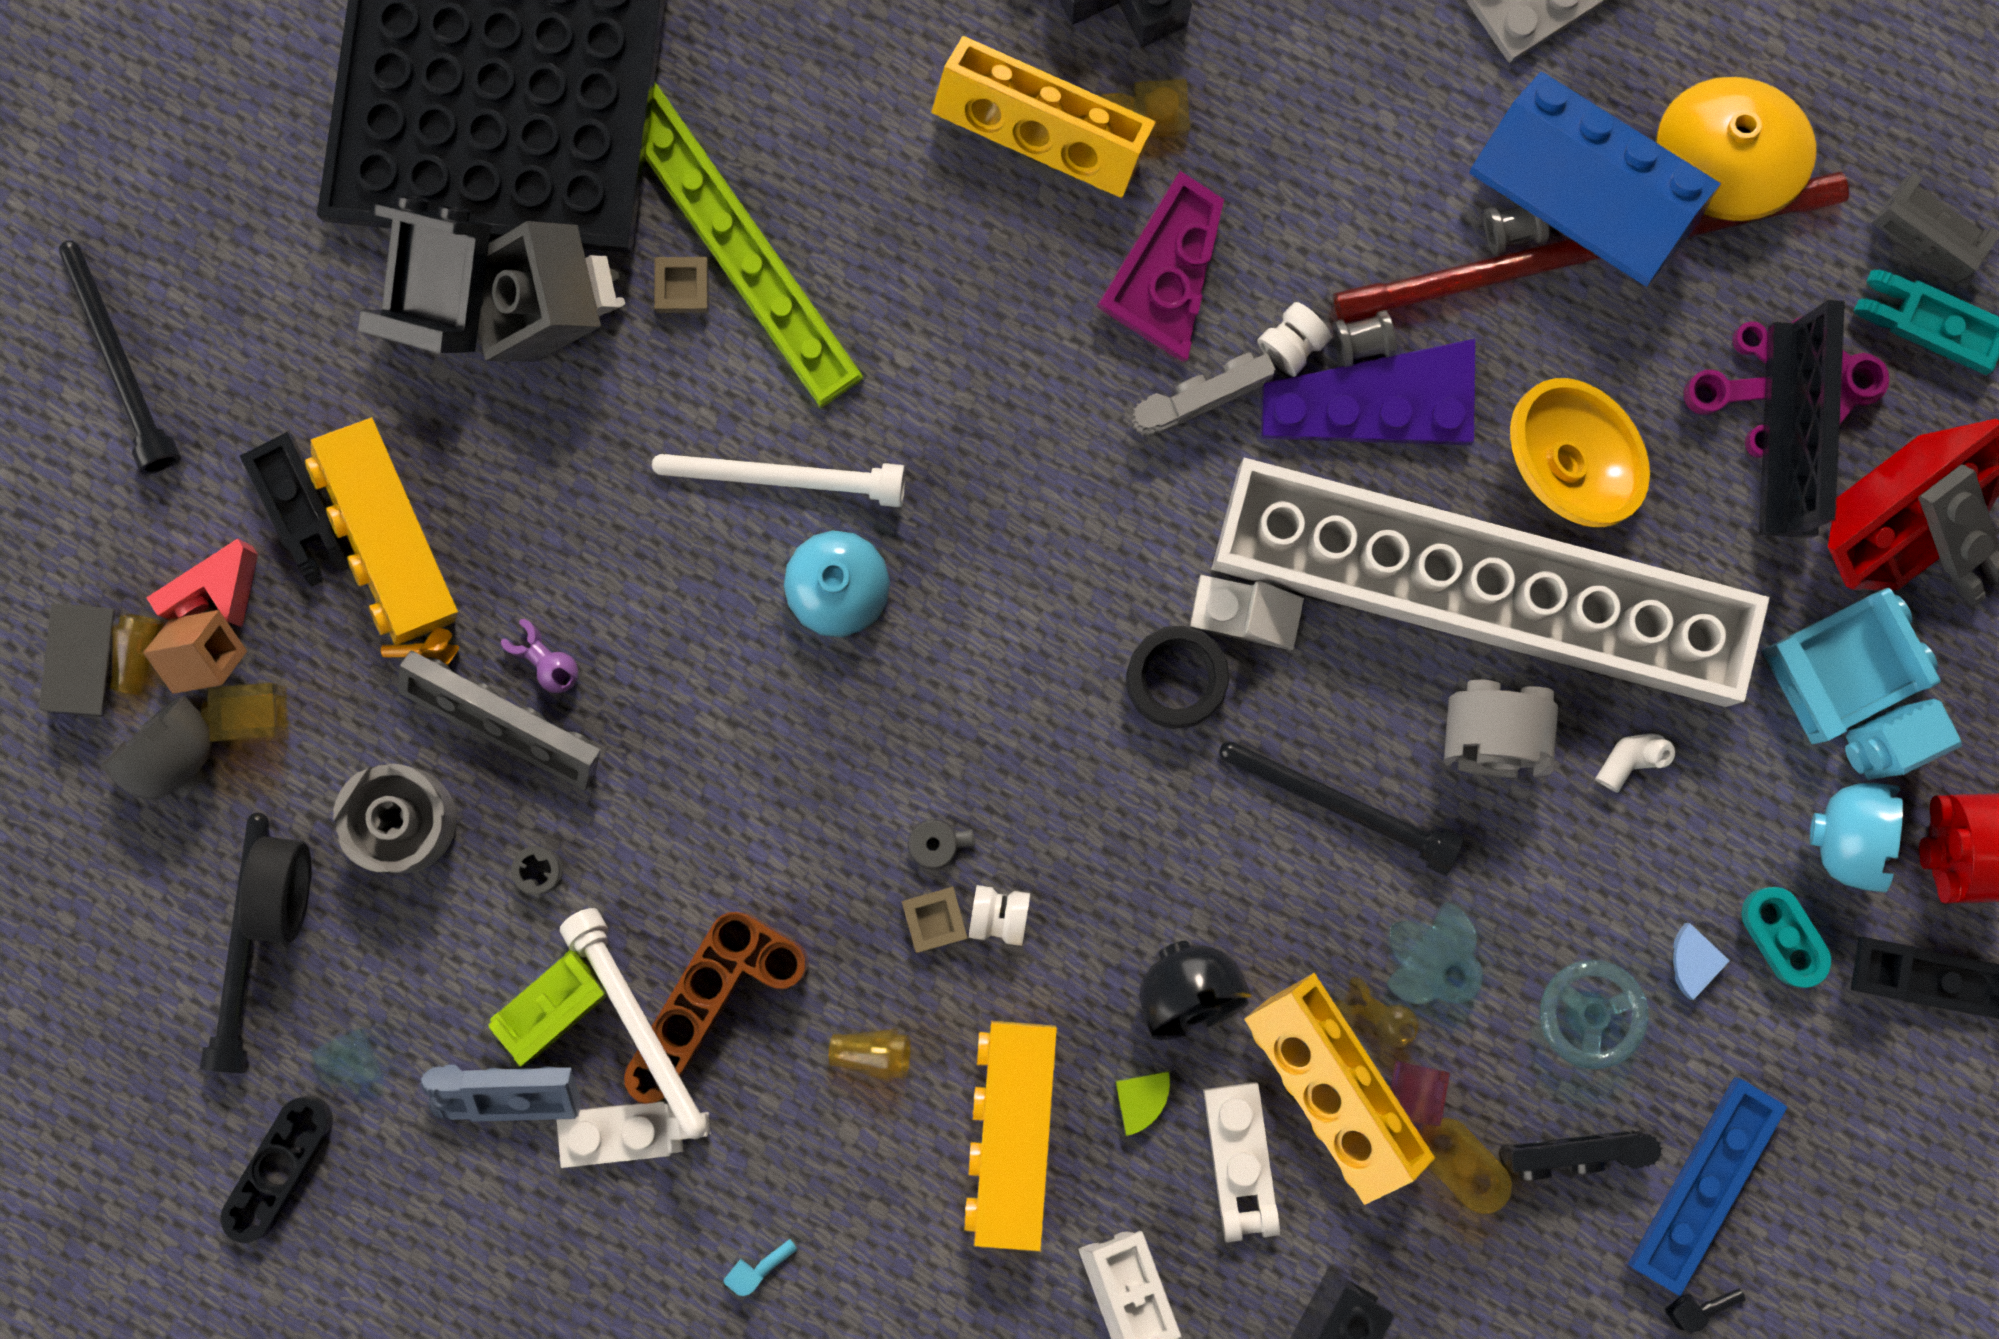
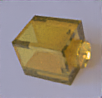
M260 683L207 688L208 701H204L202 704L201 716L209 726L210 742L230 745L289 740L287 687L275 683Z

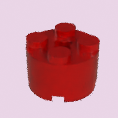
M1999 793L1934 795L1929 807L1931 818L1929 837L1921 838L1919 854L1922 868L1932 870L1940 901L1944 904L1999 902Z

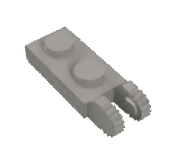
M1252 353L1238 356L1223 365L1225 373L1207 381L1204 375H1198L1175 387L1177 395L1171 398L1155 393L1147 397L1146 401L1141 400V403H1137V407L1133 410L1135 412L1132 416L1134 420L1131 422L1134 424L1133 429H1136V433H1140L1141 436H1154L1156 432L1160 434L1261 388L1264 383L1271 382L1276 369L1268 353L1255 359Z

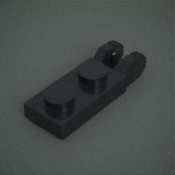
M286 432L240 455V459L284 548L292 553L308 584L313 587L323 582L321 569L306 547V544L320 537L328 550V555L333 564L341 572L350 568L347 559L349 554L341 538L336 536L326 512L328 506L320 489L317 490L310 478L305 459L293 435Z
M1631 1130V1133L1621 1131L1503 1145L1499 1149L1501 1168L1512 1173L1518 1172L1519 1180H1540L1552 1177L1551 1168L1571 1166L1572 1173L1574 1174L1602 1172L1606 1170L1605 1162L1617 1161L1620 1165H1626L1631 1169L1643 1168L1644 1165L1650 1167L1651 1164L1655 1165L1656 1161H1660L1659 1157L1663 1155L1661 1154L1663 1148L1660 1147L1661 1142L1656 1140L1657 1137H1651V1134H1644L1641 1131L1635 1132Z

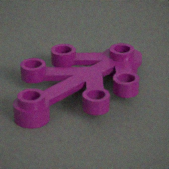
M1802 317L1796 318V319L1793 320L1791 323L1796 322L1797 320H1799V319L1802 318ZM1755 321L1742 324L1733 334L1732 343L1734 348L1740 354L1747 356L1755 355L1766 364L1768 340L1766 328ZM1744 330H1751L1756 333L1758 337L1756 347H1750L1743 342L1742 333ZM1843 350L1840 423L1855 405L1868 406L1877 402L1885 395L1889 387V373L1886 365L1876 356L1868 353H1858L1850 356ZM1703 370L1686 383L1683 392L1684 401L1693 412L1700 415H1710L1720 410L1727 403L1764 400L1766 377L1728 380L1723 373L1717 370ZM1855 372H1861L1868 378L1866 389H1860L1854 384L1853 374ZM1698 386H1706L1711 390L1713 398L1710 403H1703L1697 398L1696 389ZM1764 424L1750 430L1745 437L1746 450L1756 458H1762L1763 450L1758 448L1755 443V436L1759 432L1763 433Z

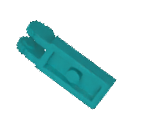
M1871 270L1866 281L1867 285L1893 298L1903 299L1899 310H1896L1875 300L1861 298V300L1858 299L1853 310L1855 315L1880 327L1891 328L1889 332L1979 373L1987 375L1993 372L1999 358L1998 316L1921 281L1916 280L1913 283L1886 270Z

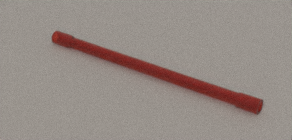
M1841 171L1810 178L1803 191L1793 202L1782 210L1759 219L1732 221L1704 214L1699 224L1688 237L1792 212L1803 213L1845 203L1849 198L1847 179ZM1568 239L1389 283H1374L1336 292L1333 294V303L1338 321L1343 320L1344 323L1376 316V312L1389 311L1390 309L1601 258L1574 240Z

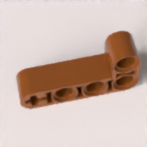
M728 912L720 916L713 923L651 1026L665 1052L680 1057L678 1064L674 1059H670L680 1079L684 1076L745 972L776 989L789 988L801 982L807 974L809 958L805 949L798 942L745 912ZM735 920L744 922L751 932L749 945L740 952L730 950L723 940L725 927ZM779 948L790 950L797 959L798 967L795 974L789 979L777 978L769 968L770 957ZM705 967L715 969L722 978V989L714 998L703 997L695 986L697 974ZM675 1015L686 1016L694 1026L693 1038L687 1045L674 1043L668 1035V1023ZM637 1049L624 1074L625 1087L628 1094L636 1101L645 1104L656 1103L664 1099L665 1096L658 1085L650 1090L643 1086L646 1077L640 1071L641 1068L648 1069V1066Z

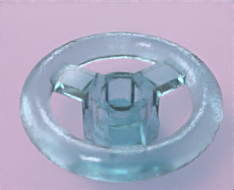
M1584 960L1565 967L1549 982L1542 996L1540 1022L1545 1038L1560 1057L1582 1068L1604 1069L1623 1062L1640 1046L1648 1026V1005L1641 987L1627 971L1607 961ZM1599 976L1613 981L1624 992L1607 999L1594 992L1579 993L1570 984L1583 977ZM1559 999L1566 1004L1565 1017L1569 1026L1577 1033L1583 1034L1581 1050L1571 1045L1564 1038L1558 1027L1556 1009ZM1590 1004H1594L1599 1010V1017L1592 1024H1589L1584 1017L1585 1009ZM1631 1008L1632 1020L1625 1038L1614 1048L1600 1052L1601 1033L1610 1023L1611 1016Z

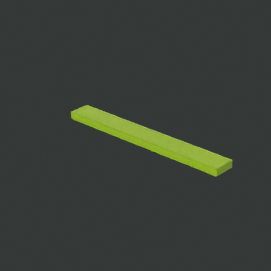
M654 81L644 159L820 409L862 381L864 379L863 375Z

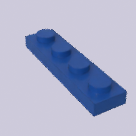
M1734 1077L1627 1265L1676 1295L1681 1296L1788 1106L1745 1080Z

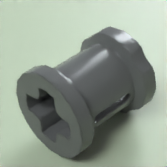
M1521 206L1498 211L1495 207L1484 209V229L1489 248L1494 255L1504 253L1507 246L1531 240L1538 244L1548 242V224Z
M1386 310L1376 312L1375 318L1350 324H1345L1343 320L1333 322V339L1342 367L1352 366L1353 361L1356 359L1382 353L1387 358L1396 356L1395 331L1391 317Z

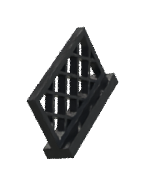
M1827 300L1794 323L1774 322L1768 326L1759 535L1813 538L1818 536L1819 526L1836 520L1845 301Z

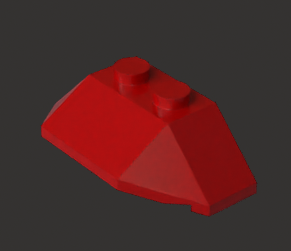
M1998 419L1918 435L1837 497L1836 520L1832 521L1828 549L1846 587L1851 590H1883L1886 588L1899 590L1940 558L1918 497L1961 464L1976 472L1988 512L1991 510L1999 497Z

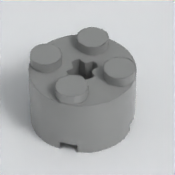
M1470 680L1467 682V691H1459L1449 697L1444 764L1449 766L1458 760L1459 771L1503 778H1517L1518 770L1527 767H1534L1533 777L1546 776L1554 771L1558 705L1553 702V690L1544 687H1524L1521 689V692L1500 690L1501 684L1498 682Z
M383 764L356 773L343 786L334 805V821L339 838L338 842L342 851L357 865L374 872L409 874L421 871L439 860L451 844L455 833L457 808L448 790L433 775L405 765ZM391 810L401 811L400 817L404 821L400 829L392 828L393 821L387 817Z

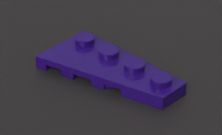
M1475 338L1388 358L1357 363L1345 368L1343 366L1264 383L1262 386L1261 439L1472 445L1474 443Z

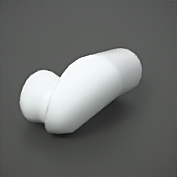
M1649 733L1624 737L1617 742L1595 780L1618 793L1632 770L1653 767L1665 768L1669 766L1675 757V748L1670 741L1665 740L1659 734Z

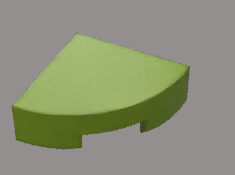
M1168 1070L1115 1081L1126 1136L1145 1129L1162 1112L1170 1089Z

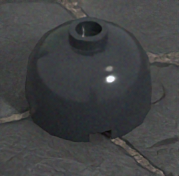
M1179 941L1160 950L1158 954L1161 960L1148 969L1140 986L1139 999L1144 1019L1152 1039L1156 1040L1176 1039L1186 1036L1181 1025L1192 1026L1206 1020L1207 1027L1218 1024L1244 1009L1249 1004L1247 998H1252L1242 972L1231 957L1222 950L1209 946L1191 947L1188 941Z

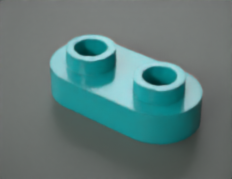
M1763 887L1750 893L1742 906V921L1777 978L1793 987L1808 988L1821 983L1830 971L1831 955L1828 947L1796 897L1788 890L1780 887ZM1766 904H1771L1776 910V919L1771 924L1765 923L1761 918V910ZM1796 950H1800L1806 959L1804 967L1800 970H1795L1790 963V957Z

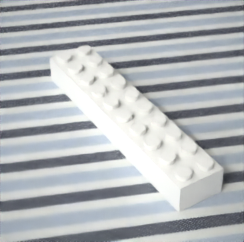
M1248 458L1243 459L1237 470L1211 569L1723 707L1745 701L1770 598Z

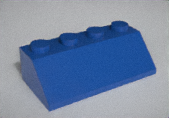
M1542 71L1514 100L1469 171V174L1646 287H1648L1699 224L1721 185L1720 182Z

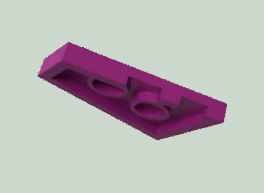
M1180 171L1174 177L1096 307L1182 362H1186L1190 353L1191 335L1196 315H1198L1200 309L1201 291L1207 265L1211 260L1224 199Z

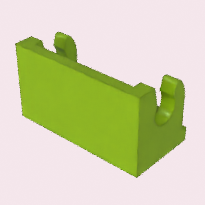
M569 950L508 1005L490 1018L491 1022L488 1026L521 1067L533 1062L602 1002L608 994L587 962L579 956L577 951Z

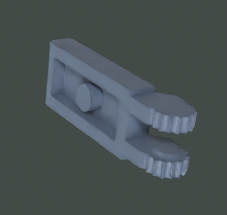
M439 1065L438 1067L433 1066L430 1070L427 1069V1072L423 1073V1077L420 1078L422 1090L425 1096L429 1095L430 1098L428 1099L429 1109L433 1116H437V1119H470L471 1122L576 1119V1117H579L581 1098L571 1068L551 1066L538 1069L490 1068L487 1070H465L462 1072L456 1065H445L444 1067Z

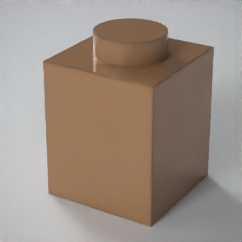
M219 610L169 619L143 653L172 694L222 686L247 653V650Z

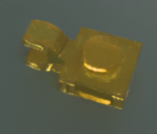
M1187 79L1137 81L1133 85V97L1121 93L1100 95V97L1156 121L1150 138L1185 136L1190 132Z

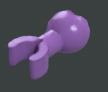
M521 619L519 624L527 630V641L531 647L526 648L523 645L514 646L507 639L501 640L502 647L517 658H527L537 668V680L546 691L563 693L572 688L578 679V667L575 660L566 653L548 650L541 643L542 637L538 628L526 619ZM570 676L569 683L563 685L564 679Z

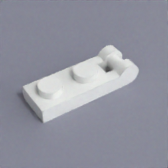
M1252 1082L1203 1089L1225 1242L1242 1241V1235L1262 1232L1263 1238L1279 1236L1280 1225L1275 1204L1258 1083ZM1256 1195L1258 1211L1239 1213L1236 1197Z

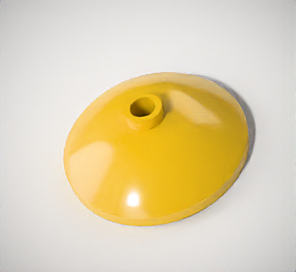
M1715 78L1688 88L1674 99L1665 111L1655 138L1657 144L1721 183L1704 214L1724 220H1754L1782 210L1803 191L1810 179L1816 161L1815 135L1802 109L1789 96L1777 88L1749 78ZM1736 126L1747 128L1751 133L1740 132Z
M1554 378L1537 384L1519 400L1512 414L1510 425L1512 451L1524 481L1543 504L1565 519L1588 527L1615 525L1632 515L1641 506L1646 497L1650 482L1647 451L1636 426L1626 412L1611 397L1585 382L1569 378Z

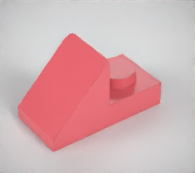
M236 539L146 598L157 616L168 620L203 613L209 607L206 600L211 598L227 622L241 627L244 622L258 554L252 545Z

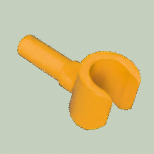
M436 627L424 643L399 644L397 646L394 644H383L381 646V655L384 658L406 657L412 650L425 658L439 659L448 666L460 647L448 644L453 636L449 630Z

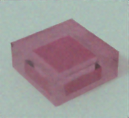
M1395 1062L1391 1091L1411 1121L1441 1127L1450 1072L1411 1063Z

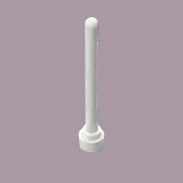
M659 454L652 461L654 472L665 476L869 494L872 500H879L880 506L902 507L904 498L905 465L884 463L882 468H872L871 473L667 454Z
M596 908L584 909L573 914L563 922L559 930L571 951H577L579 956L587 957L685 1134L692 1139L702 1137L706 1131V1123L606 947L608 943L606 936L608 927Z

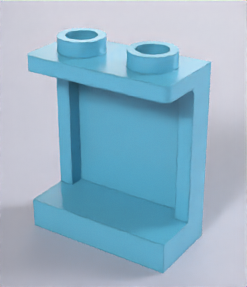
M1890 588L1872 593L1761 650L1811 744L1829 741L1847 732L1846 728L1921 690L1932 688L1941 683L1936 673L1938 662L1934 653L1925 643H1920L1910 625L1912 623V614L1909 607L1900 596L1894 595Z

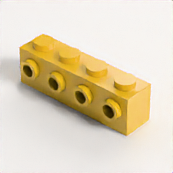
M368 418L311 439L312 457L305 459L308 473L315 488L318 490L325 487L333 504V506L326 508L329 521L338 538L347 535L354 551L353 555L347 557L348 563L358 586L368 584L376 603L369 605V610L379 634L390 633L394 645L397 646L430 633L436 627L442 628L454 623L458 614L457 608L373 418Z
M991 1021L990 1033L979 1032L977 1065H986L988 1067L986 1088L975 1087L973 1120L983 1121L982 1143L971 1142L968 1174L979 1176L978 1198L967 1197L964 1231L975 1232L974 1246L1041 1251L1057 1032L1055 1025Z

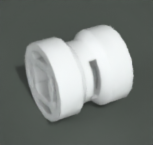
M1294 302L1283 313V322L1277 328H1268L1258 338L1257 342L1263 353H1268L1271 361L1280 370L1291 377H1295L1306 366V357L1312 351H1321L1331 341L1332 335L1327 326L1312 310L1299 302Z
M977 885L968 938L985 940L990 936L1001 937L1006 944L1022 946L1030 893L1013 891L1009 895L997 894L992 887ZM1000 913L1005 914L1004 919L999 918Z

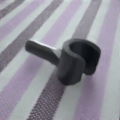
M1738 1288L1713 1300L1706 1301L1699 1306L1691 1294H1685L1665 1308V1312L1677 1329L1698 1332L1709 1323L1708 1318L1715 1316L1720 1311L1744 1302L1746 1299L1743 1291Z

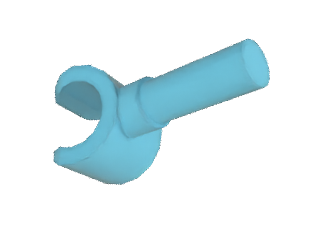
M789 1239L761 1260L755 1269L740 1259L725 1277L724 1284L739 1296L749 1295L756 1289L763 1278L770 1273L769 1271L798 1249Z

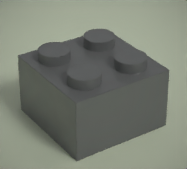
M526 221L489 243L478 326L485 361L536 362L601 327L577 225Z

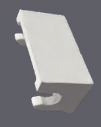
M1142 1231L1135 1233L1121 1232L1114 1235V1239L1105 1243H1092L1078 1249L1111 1339H1177L1181 1337Z

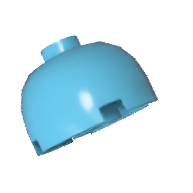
M832 530L813 535L797 547L786 566L783 587L788 606L802 625L819 635L842 638L860 632L877 621L888 602L890 579L885 560L872 543L855 533Z
M1858 783L1843 788L1829 799L1824 814H1813L1810 827V845L1820 846L1822 865L1831 877L1843 885L1884 893L1888 891L1894 874L1882 872L1885 861H1889L1891 858H1898L1903 810L1902 798H1895L1900 791L1899 786L1880 783Z

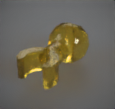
M1351 977V985L1361 991L1362 999L1367 1003V1006L1364 1007L1360 1004L1349 1006L1343 1001L1337 1000L1335 1002L1337 1008L1347 1015L1360 1014L1376 1024L1379 1038L1387 1045L1404 1047L1411 1044L1419 1032V1021L1416 1014L1409 1007L1401 1004L1386 1006L1370 995L1368 985L1362 979ZM1404 1025H1409L1414 1029V1036L1410 1039H1404L1400 1035L1399 1029Z

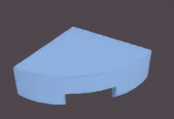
M1685 923L1676 935L1673 945L1675 980L1682 993L1688 999L1694 1000L1730 960L1690 923Z

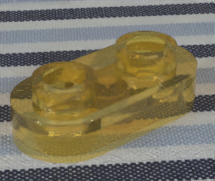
M1440 1116L1428 1120L1421 1126L1418 1132L1435 1157L1427 1167L1465 1207L1477 1213L1489 1214L1500 1210L1507 1203L1512 1191L1509 1173L1464 1124L1453 1118ZM1440 1134H1448L1452 1140V1147L1445 1154H1438L1434 1149V1141ZM1479 1174L1487 1175L1490 1182L1488 1190L1482 1194H1476L1472 1189V1180Z

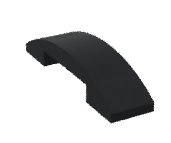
M1858 937L1850 990L1999 1019V964L1918 949L1914 946L1884 940Z

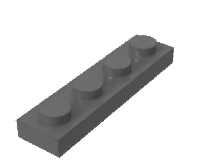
M411 650L399 665V694L583 791H586L597 771L600 749L593 746L585 736L577 732H566L547 722L536 710L529 707L520 708L499 697L497 692L490 686L481 682L473 683L459 676L439 659L425 658Z

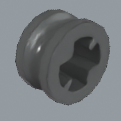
M539 846L525 848L516 855L512 862V879L516 886L525 893L535 895L549 893L562 880V861L549 848ZM532 856H535L540 862L548 861L550 863L551 873H544L548 880L542 885H539L536 879L526 880L524 877V868L531 867L526 862Z

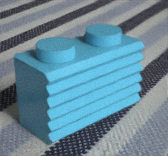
M1930 699L1895 707V710L1888 711L1885 715L1877 716L1875 720H1870L1866 724L1857 726V729L1848 730L1846 738L1849 744L1845 746V751L1852 767L1859 774L1864 773L1868 780H1873L1875 778L1904 775L1962 747V741L1942 702Z

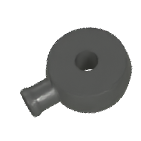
M928 819L920 822L913 828L908 838V851L911 858L917 865L928 870H938L949 865L954 860L958 848L975 846L973 829L955 832L948 823L938 819ZM931 838H936L940 843L939 848L935 851L927 848V841Z

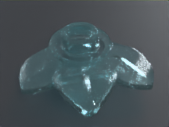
M1445 902L1439 909L1432 927L1425 923L1414 921H1401L1390 925V947L1402 967L1390 976L1387 986L1398 997L1414 1004H1423L1436 998L1456 1004L1467 1002L1476 996L1483 982L1481 965L1473 956L1477 943V932L1473 923L1459 907L1450 902ZM1451 966L1460 967L1464 973L1463 982L1456 987L1450 986L1445 978L1446 971Z

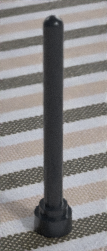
M72 240L64 241L59 247V254L137 436L133 439L135 448L132 450L134 460L141 474L160 472L179 463L181 460L180 453L174 439L171 436H166L164 430L157 429L79 244Z
M1225 742L1219 749V755L1225 762L1418 851V858L1427 861V868L1444 876H1447L1461 850L1464 837L1445 828L1441 832L1431 829L1428 833L1235 742Z
M259 812L251 814L247 819L216 1037H210L209 1047H203L200 1063V1069L245 1073L248 1051L242 1050L244 1040L238 1039L252 940L247 939L241 931L239 923V897L244 867L249 852L257 839L264 836L267 837L269 820L265 814Z

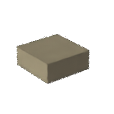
M655 257L654 309L656 313H709V260L707 257Z
M954 887L902 901L916 953L968 939Z

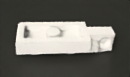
M667 1100L656 1103H635L580 1109L579 1117H576V1119H557L561 1168L666 1157L672 1155V1153L683 1152L682 1139L689 1138L682 1129ZM709 1112L700 1113L706 1123V1131L702 1137L711 1134Z

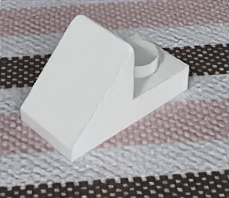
M1201 575L1189 627L1203 632L1293 650L1304 598L1260 581H1256L1252 586Z

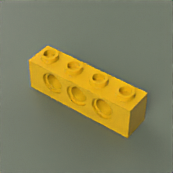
M962 36L944 66L931 111L932 114L955 125L966 128L1120 198H1123L1139 166L1156 122L965 36Z
M1315 973L1270 997L1244 1018L1252 1031L1255 1042L1265 1051L1280 1074L1284 1087L1295 1097L1311 1122L1315 1135L1324 1142L1341 1168L1345 1181L1356 1191L1364 1205L1415 1181L1435 1159L1431 1150Z

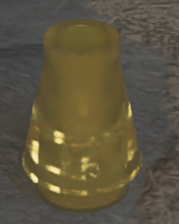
M131 613L120 614L118 625L112 626L111 689L127 694H143L145 683L153 668L143 652L164 627L165 623L163 621Z
M896 1028L852 1034L834 1033L829 1045V1065L843 1067L889 1083L894 1078L905 1079L911 1057L910 1036L898 1034Z

